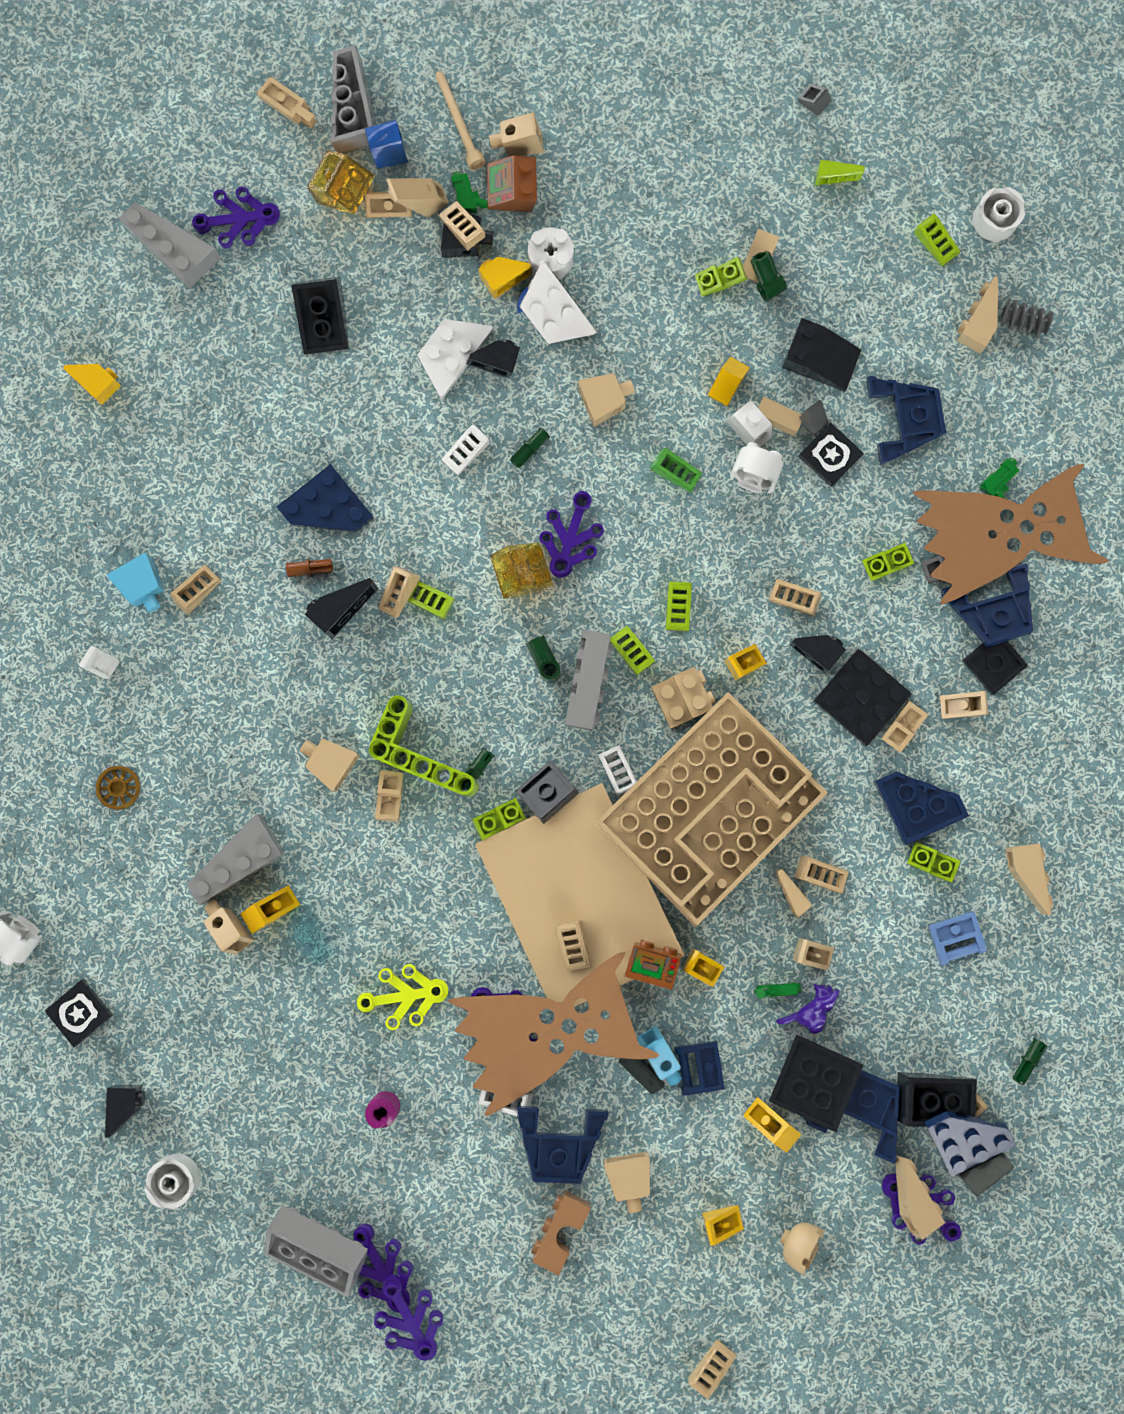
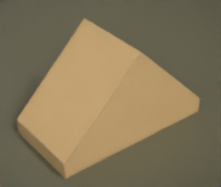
M798 938L793 961L828 971L834 948Z

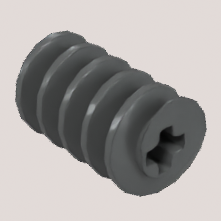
M1009 298L1001 315L1000 326L1003 327L1006 322H1009V329L1012 330L1015 325H1018L1019 333L1026 327V335H1030L1035 330V338H1038L1041 333L1046 335L1054 312L1049 311L1045 315V309L1043 308L1037 311L1036 306L1032 305L1028 309L1027 303L1023 302L1019 306L1018 300H1014L1010 304Z

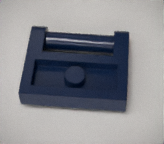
M716 1040L674 1047L675 1054L679 1058V1065L681 1066L682 1095L725 1090ZM694 1052L699 1085H692L687 1053Z

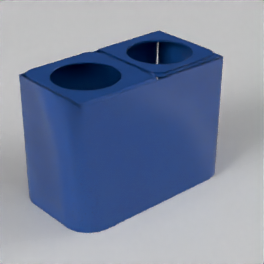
M396 120L365 128L369 148L377 169L408 163L402 144L403 139Z

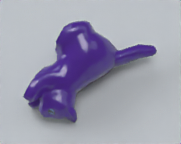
M815 983V998L798 1012L777 1019L776 1023L786 1025L797 1021L811 1033H819L827 1022L826 1013L835 1006L840 991H833L830 985H818Z

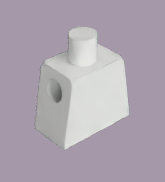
M752 401L743 405L726 420L746 445L749 442H753L762 447L771 439L772 424Z

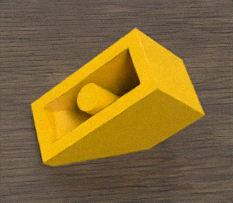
M496 257L493 260L488 259L478 269L480 279L494 299L532 275V266L529 263L502 257Z
M74 364L63 367L101 405L121 386L116 381L118 376L109 367L104 369L99 364Z
M288 885L254 903L243 911L241 916L253 934L300 906V903Z
M758 1097L743 1115L773 1144L786 1153L802 1135Z

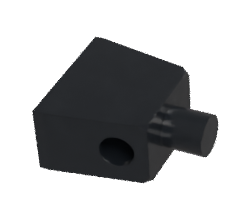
M455 210L454 212H452V213H451L450 215H448L447 217H448L449 219H451L453 216H455V215H456L457 213H459V212H458L457 210ZM470 214L482 227L481 217ZM461 216L454 222V224L456 225L464 218ZM444 223L441 241L442 258L479 256L480 244L493 245L494 231L484 230L485 238L467 251ZM464 224L462 227L459 228V230H463L469 224ZM471 229L470 231H468V232H467L466 234H464V235L467 237V236H468L469 234H471L474 230Z

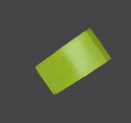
M739 257L718 267L713 265L694 275L702 296L727 289L748 279Z
M906 543L862 560L870 581L914 565Z
M514 798L473 818L472 822L482 841L525 820L526 817L517 799Z
M915 842L907 864L950 883H953L961 863L960 860L942 854L938 850Z

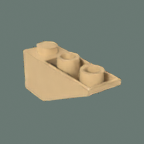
M431 178L387 180L390 188L388 192L392 200L415 211L417 214L430 217L449 205L442 185Z
M994 276L990 283L987 281L984 283L979 292L982 295L979 302L975 300L968 311L971 314L969 320L964 319L957 332L961 333L957 341L980 354L987 347L997 329V276Z
M1040 844L1005 847L1010 873L1040 914L1052 915L1053 900L1051 895H1048L1047 885H1049V876L1044 871L1045 852L1043 848H1041Z
M897 1156L895 1166L900 1215L911 1234L924 1239L945 1224L941 1216L943 1212L939 1205L930 1198L928 1186L917 1176L915 1164L910 1159Z

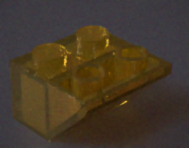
M327 150L307 185V189L317 204L355 214L375 176L346 154Z
M540 542L509 545L490 555L503 599L521 597L554 586Z

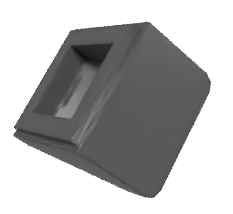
M810 83L797 101L819 116L831 102V97L827 88Z
M821 400L807 408L799 417L813 434H816L829 424Z
M939 555L921 562L928 584L940 581L930 575L945 560L944 557Z

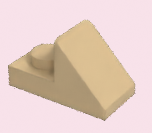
M987 691L940 696L942 719L974 718L988 715Z

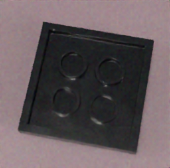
M858 648L816 696L813 702L866 747L912 693Z
M796 1034L769 1102L833 1132H837L864 1064Z

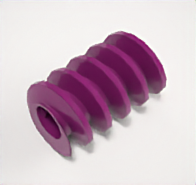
M389 1091L377 1093L365 1109L367 1123L375 1129L391 1125L400 1111L398 1097ZM384 1107L387 1111L383 1113L379 1108Z

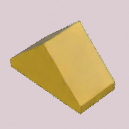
M730 356L721 368L708 396L728 406L750 367Z
M756 644L729 656L724 661L735 681L767 664Z
M693 948L681 969L713 987L724 966Z
M738 1205L702 1213L711 1246H715L744 1229Z

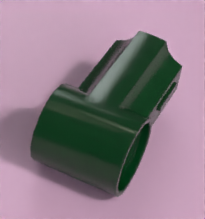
M769 251L759 252L752 256L753 258L750 262L758 279V292L765 301H769L787 289L786 282L783 276L777 272Z
M545 636L536 637L526 643V646L542 680L546 683H554L560 677V666ZM548 666H553L557 671L553 676H546L543 673L544 669Z

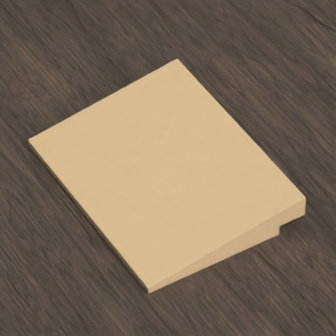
M728 692L596 823L689 922L696 927L828 792L811 777L813 774Z
M603 783L575 796L545 824L534 815L475 844L547 999L558 1003L563 1002L567 994L588 974L620 952L626 953L615 972L619 986L634 980L624 976L635 942L640 943L641 940H647L655 943L654 947L661 949L664 946L678 949L677 953L682 954V957L685 956L647 876L596 823L613 806ZM581 920L591 967L567 972L556 926L562 923ZM576 930L565 932V936L577 934ZM578 939L566 941L567 945L579 943ZM577 948L568 951L569 954L581 952V949ZM583 957L570 959L571 964L583 962ZM583 998L577 999L574 1002V1007L586 1002L587 1000Z

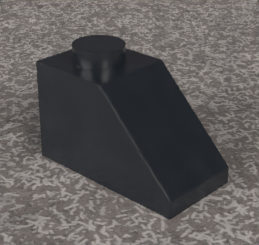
M507 339L497 340L471 353L466 360V364L509 378L514 371L520 347L515 346L514 342Z
M829 635L795 638L789 644L823 673H827L846 651L842 647L843 642Z
M114 1084L107 1088L105 1137H111L116 1134L141 1110V1106H144L145 1092L142 1091V1085Z

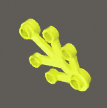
M406 964L402 968V975L407 979L413 978L424 987L413 989L395 976L390 968H383L379 971V980L384 983L388 982L400 992L378 996L365 992L358 997L357 1007L362 1012H370L378 1005L402 1002L395 1013L386 1019L385 1023L389 1030H396L400 1026V1020L415 999L425 998L419 1009L414 1011L409 1017L411 1025L419 1026L423 1023L424 1016L432 1004L445 1000L448 995L447 984L441 979L430 980L417 971L413 964ZM406 967L413 968V975L409 976L405 973ZM383 971L390 973L389 979H383ZM439 987L441 993L439 995H434L432 993V988ZM364 998L369 999V1007H364L362 1005V1000ZM418 1014L421 1017V1021L415 1023L412 1020L413 1015ZM391 1018L396 1019L397 1026H390L389 1020Z

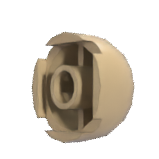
M803 1222L796 1224L791 1231L786 1229L780 1243L784 1244L782 1253L787 1264L797 1272L805 1275L806 1269L808 1270L820 1247L817 1242L819 1238L823 1239L825 1230L811 1223Z

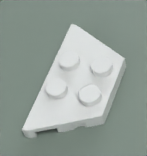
M542 260L520 304V308L548 344L595 334L596 330L544 260Z
M443 319L417 356L442 400L468 366L466 360L469 355L482 347L493 332V327Z

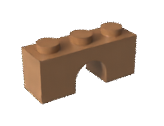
M564 1190L562 1196L557 1195L552 1206L555 1209L552 1218H546L541 1229L544 1231L541 1240L536 1239L531 1249V1253L534 1254L533 1263L558 1276L570 1252L569 1247L558 1240L557 1233L566 1226L581 1230L591 1209L590 1202Z

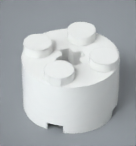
M1010 187L990 189L983 196L973 213L972 225L977 233L993 243L1010 237L1025 216L1023 197Z
M548 227L532 234L528 244V262L532 266L533 273L536 274L542 260H544L558 280L565 277L571 270L574 248L572 240L565 230Z
M749 442L746 447L740 449L730 477L732 480L735 477L738 480L737 484L744 489L755 493H762V490H768L767 494L772 493L783 468L781 460L783 456L777 451H767L762 449L760 445Z
M1 911L0 961L10 966L14 962L23 963L42 938V935H37L40 930L20 915L16 919L10 916L12 912Z
M182 1153L171 1154L162 1158L147 1173L145 1193L149 1201L156 1207L175 1209L182 1206L194 1195L201 1181L196 1163ZM174 1179L175 1183L171 1184L169 1180Z

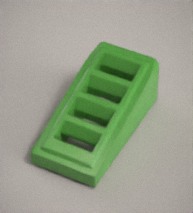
M666 447L660 450L650 467L656 474L688 492H692L702 475L701 471ZM666 458L668 459V462L663 467L661 466L663 460ZM675 463L676 466L671 473L669 469L672 466V464ZM682 467L685 470L679 478L677 477V474ZM690 472L693 475L688 483H686L684 480Z

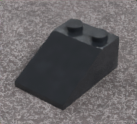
M340 276L293 283L291 288L303 354L349 349L345 304Z
M801 318L782 368L846 392L861 349L828 328Z
M371 578L365 579L321 596L318 600H312L306 607L307 612L304 615L327 636L333 639L379 588Z
M898 1072V1122L908 1127H927L925 1121L946 1111L953 1112L956 1116L964 1118L976 1116L977 1079L927 1073Z

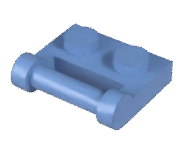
M974 911L927 925L936 950L938 962L941 966L949 964V961L970 954L987 952ZM974 938L973 944L948 952L945 951L944 946Z

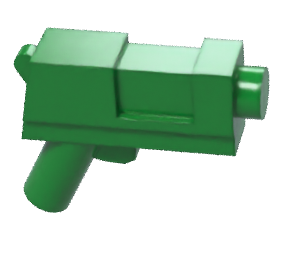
M460 171L453 172L451 183L455 189L456 201L468 213H477V207L487 209V199L479 198L478 191L472 192L468 174H461Z
M1014 458L1004 460L1000 467L980 484V489L984 490L987 495L1005 498L1004 493L1009 489L1006 484L1020 471L1016 466L1018 464Z
M795 982L757 985V989H754V993L760 999L801 993L800 983Z

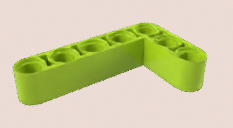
M399 695L390 698L369 745L371 757L466 797L474 796L479 789L478 781L474 777L398 746L412 715L413 705L410 701ZM400 702H404V710L400 713H397V704H399ZM394 723L395 731L388 735L387 727ZM381 745H385V754L379 756L377 752L378 748ZM406 753L407 761L400 765L398 762L399 756ZM423 762H427L428 770L421 774L419 767ZM449 771V780L442 783L440 780L442 772ZM470 779L471 788L468 791H463L461 788L463 781Z

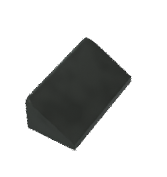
M619 1059V1063L650 1094H654L665 1087L664 1081L660 1080L658 1075L642 1059Z
M1002 1152L958 1174L971 1192L979 1196L1014 1169V1166Z

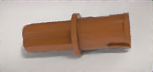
M306 559V561L286 562L288 577L302 575L312 577V574L333 572V562L331 559L314 561Z

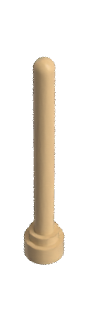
M438 71L435 76L466 148L467 165L470 170L479 169L486 164L482 152L475 149L445 75L442 71Z

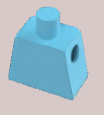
M147 553L141 554L107 574L110 581L133 606L138 607L144 604L148 613L160 608L161 605L155 596L163 592L164 588L153 559Z
M655 1026L637 1037L641 1046L653 1050L660 1055L656 1058L648 1059L660 1080L666 1079L670 1086L679 1083L682 1080L678 1072L681 1066L658 1027Z

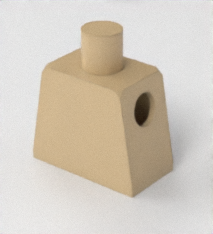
M534 112L501 121V133L489 135L491 148L504 147L509 157L513 155L521 156L544 153L542 131Z
M615 374L578 381V390L593 427L624 410L626 407L624 397L635 393L631 380L619 384Z
M322 739L318 746L306 740L300 749V752L309 757L305 767L333 792H337L360 756L354 751Z
M216 900L209 902L204 907V910L209 915L204 920V925L222 952L237 955L255 941L231 909L221 908Z
M648 1151L603 1159L604 1168L616 1201L626 1200L628 1213L642 1211L640 1198L650 1196V1158Z

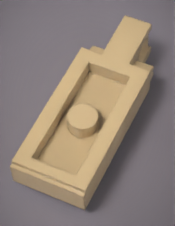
M269 77L257 92L259 99L292 122L299 124L302 121L311 129L316 124L315 115L309 111L310 107L306 104V101L274 78Z

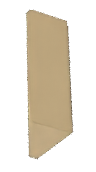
M366 192L367 218L412 217V210L394 202L389 192Z
M763 397L758 409L771 422L773 427L795 437L802 423V420L799 418L802 414Z

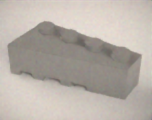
M355 45L333 51V114H331L332 135L330 143L337 154L368 146L365 128L376 125L362 58Z
M135 202L119 217L124 227L188 289L221 259L215 247Z
M583 629L565 726L589 731L593 730V726L598 727L600 713L596 712L597 704H602L605 690L600 688L602 680L607 681L609 667H605L606 658H611L613 645L609 644L611 634Z
M256 814L186 885L198 905L206 904L286 854L261 814Z

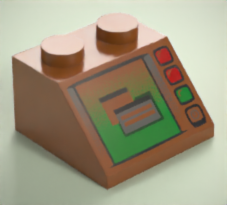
M513 155L488 163L487 209L532 212L537 202L536 157Z
M641 940L640 943L635 942L624 977L672 990L682 954L677 953L678 949L664 946L663 949L654 947L655 943L647 940Z

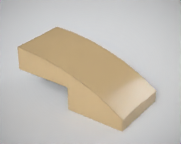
M758 229L743 265L749 280L758 283L750 262L753 258L752 256L764 251H769L772 256L779 240L778 236Z
M908 700L881 739L901 753L928 714Z
M380 770L375 820L399 822L403 772Z

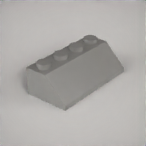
M282 1205L267 1228L264 1254L349 1297L365 1262L368 1249L360 1242L352 1241L342 1236L340 1232L322 1226L317 1220L308 1219L300 1215L297 1210Z

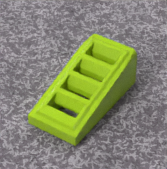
M821 159L816 171L815 185L861 180L865 166Z
M935 213L916 227L914 234L942 267L961 252ZM931 226L933 229L927 232L926 229ZM937 233L938 237L932 240L931 237ZM943 240L944 244L937 248L936 245ZM949 247L951 251L943 256L941 252Z
M418 581L408 599L409 603L442 620H445L455 601L450 595ZM417 586L420 587L421 590L416 599L411 598ZM428 591L429 593L424 603L420 602L424 592ZM434 594L437 597L432 607H430L428 604ZM442 598L445 601L440 610H437L436 607Z
M668 583L666 630L689 631L692 583ZM673 590H686V594H673ZM672 600H685V604L672 603ZM672 609L685 610V613H672ZM671 618L684 619V623L671 622Z
M628 626L610 638L611 644L635 676L655 663L654 658ZM628 634L630 638L619 645L617 641ZM633 641L635 645L625 652L623 648ZM639 649L640 653L630 659L629 655ZM644 656L646 660L636 666L634 662Z

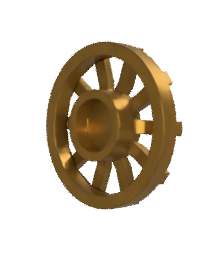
M124 766L107 768L100 774L96 782V795L99 801L104 806L115 810L126 809L134 804L141 790L137 774ZM115 770H123L120 778L117 777ZM111 771L114 777L112 780L106 777ZM127 771L132 776L127 780H124ZM103 778L108 782V786L101 787ZM134 779L136 786H128V783ZM128 789H136L134 796L128 792ZM101 790H108L109 793L103 797ZM124 795L131 798L128 803H126ZM114 796L112 805L105 801L109 797ZM120 797L122 805L113 806L116 805L117 799Z

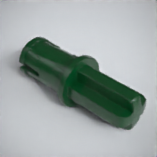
M540 427L527 441H523L524 445L510 458L511 463L515 467L520 468L533 454H537V450L550 438L549 434Z
M483 747L472 764H468L469 768L465 773L477 780L480 775H484L483 771L495 755ZM470 779L463 781L461 785L462 790L468 791L471 788Z
M1036 1038L1033 1039L1025 1055L1020 1057L1023 1060L1013 1075L1015 1082L1024 1085L1034 1067H1039L1038 1062L1048 1048L1045 1043Z

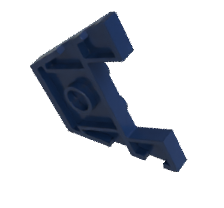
M874 376L867 377L869 399L893 396L900 440L877 444L880 465H884L946 434L939 388L913 383H898L896 380H882Z
M1027 563L1013 567L1006 572V576L1013 589L1012 592L970 604L966 594L948 602L986 647L1029 635L1033 631ZM951 586L941 590L940 593L942 597L947 593Z
M862 1070L844 1114L882 1130L874 1155L895 1164L899 1085ZM810 1120L806 1122V1125L827 1133V1128Z
M516 1106L532 1181L581 1184L592 1157L591 1153L596 1141L600 1138L604 1121L607 1120L609 1112L600 1109H586L583 1134L537 1132L539 1108L534 1106Z

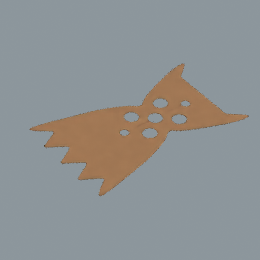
M1084 464L1075 465L1060 473L1030 494L1023 504H1017L1005 498L981 493L931 490L914 491L913 494L918 498L932 504L931 508L917 522L938 531L936 536L924 547V550L945 558L930 576L952 584L951 588L943 596L940 604L953 601L999 578L1020 563L1031 550H1036L1047 556L1084 563L1103 564L1109 562L1105 557L1090 549L1073 481L1082 470ZM1041 502L1046 506L1047 511L1045 515L1037 516L1034 514L1033 506L1035 503ZM1008 509L1013 512L1014 519L1012 522L1004 523L1001 521L1000 513L1002 510ZM1058 516L1065 518L1064 524L1057 522ZM1029 520L1035 525L1032 533L1024 534L1021 531L1020 524L1022 521ZM990 530H994L997 533L994 539L988 536ZM1049 531L1053 534L1054 541L1052 544L1045 545L1041 542L1040 535L1042 532ZM1010 538H1017L1020 541L1021 548L1019 551L1012 552L1008 549L1007 542Z
M620 952L599 965L567 994L563 1002L558 1003L551 999L527 995L473 996L448 1000L449 1003L469 1012L455 1029V1032L477 1039L474 1046L465 1055L464 1060L486 1066L485 1071L473 1084V1088L495 1094L494 1099L485 1112V1116L497 1112L544 1083L566 1064L576 1050L591 1055L626 1059H652L660 1056L657 1052L639 1045L615 974L626 952ZM579 998H583L589 1003V1008L585 1013H578L574 1008V1002ZM544 1009H550L554 1013V1021L550 1024H545L540 1020V1013ZM604 1010L610 1014L607 1020L600 1017L601 1012ZM570 1018L575 1021L577 1028L574 1033L568 1034L561 1029L562 1022L565 1019ZM589 1028L595 1029L599 1034L598 1041L593 1044L586 1042L584 1039V1032ZM530 1033L537 1034V1041H530ZM554 1039H560L564 1043V1050L560 1054H554L550 1050V1042Z

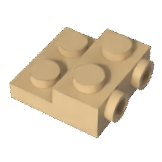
M695 666L651 686L670 729L706 714L713 707V704L716 703L711 691L706 692L703 686L706 680L702 671H696Z

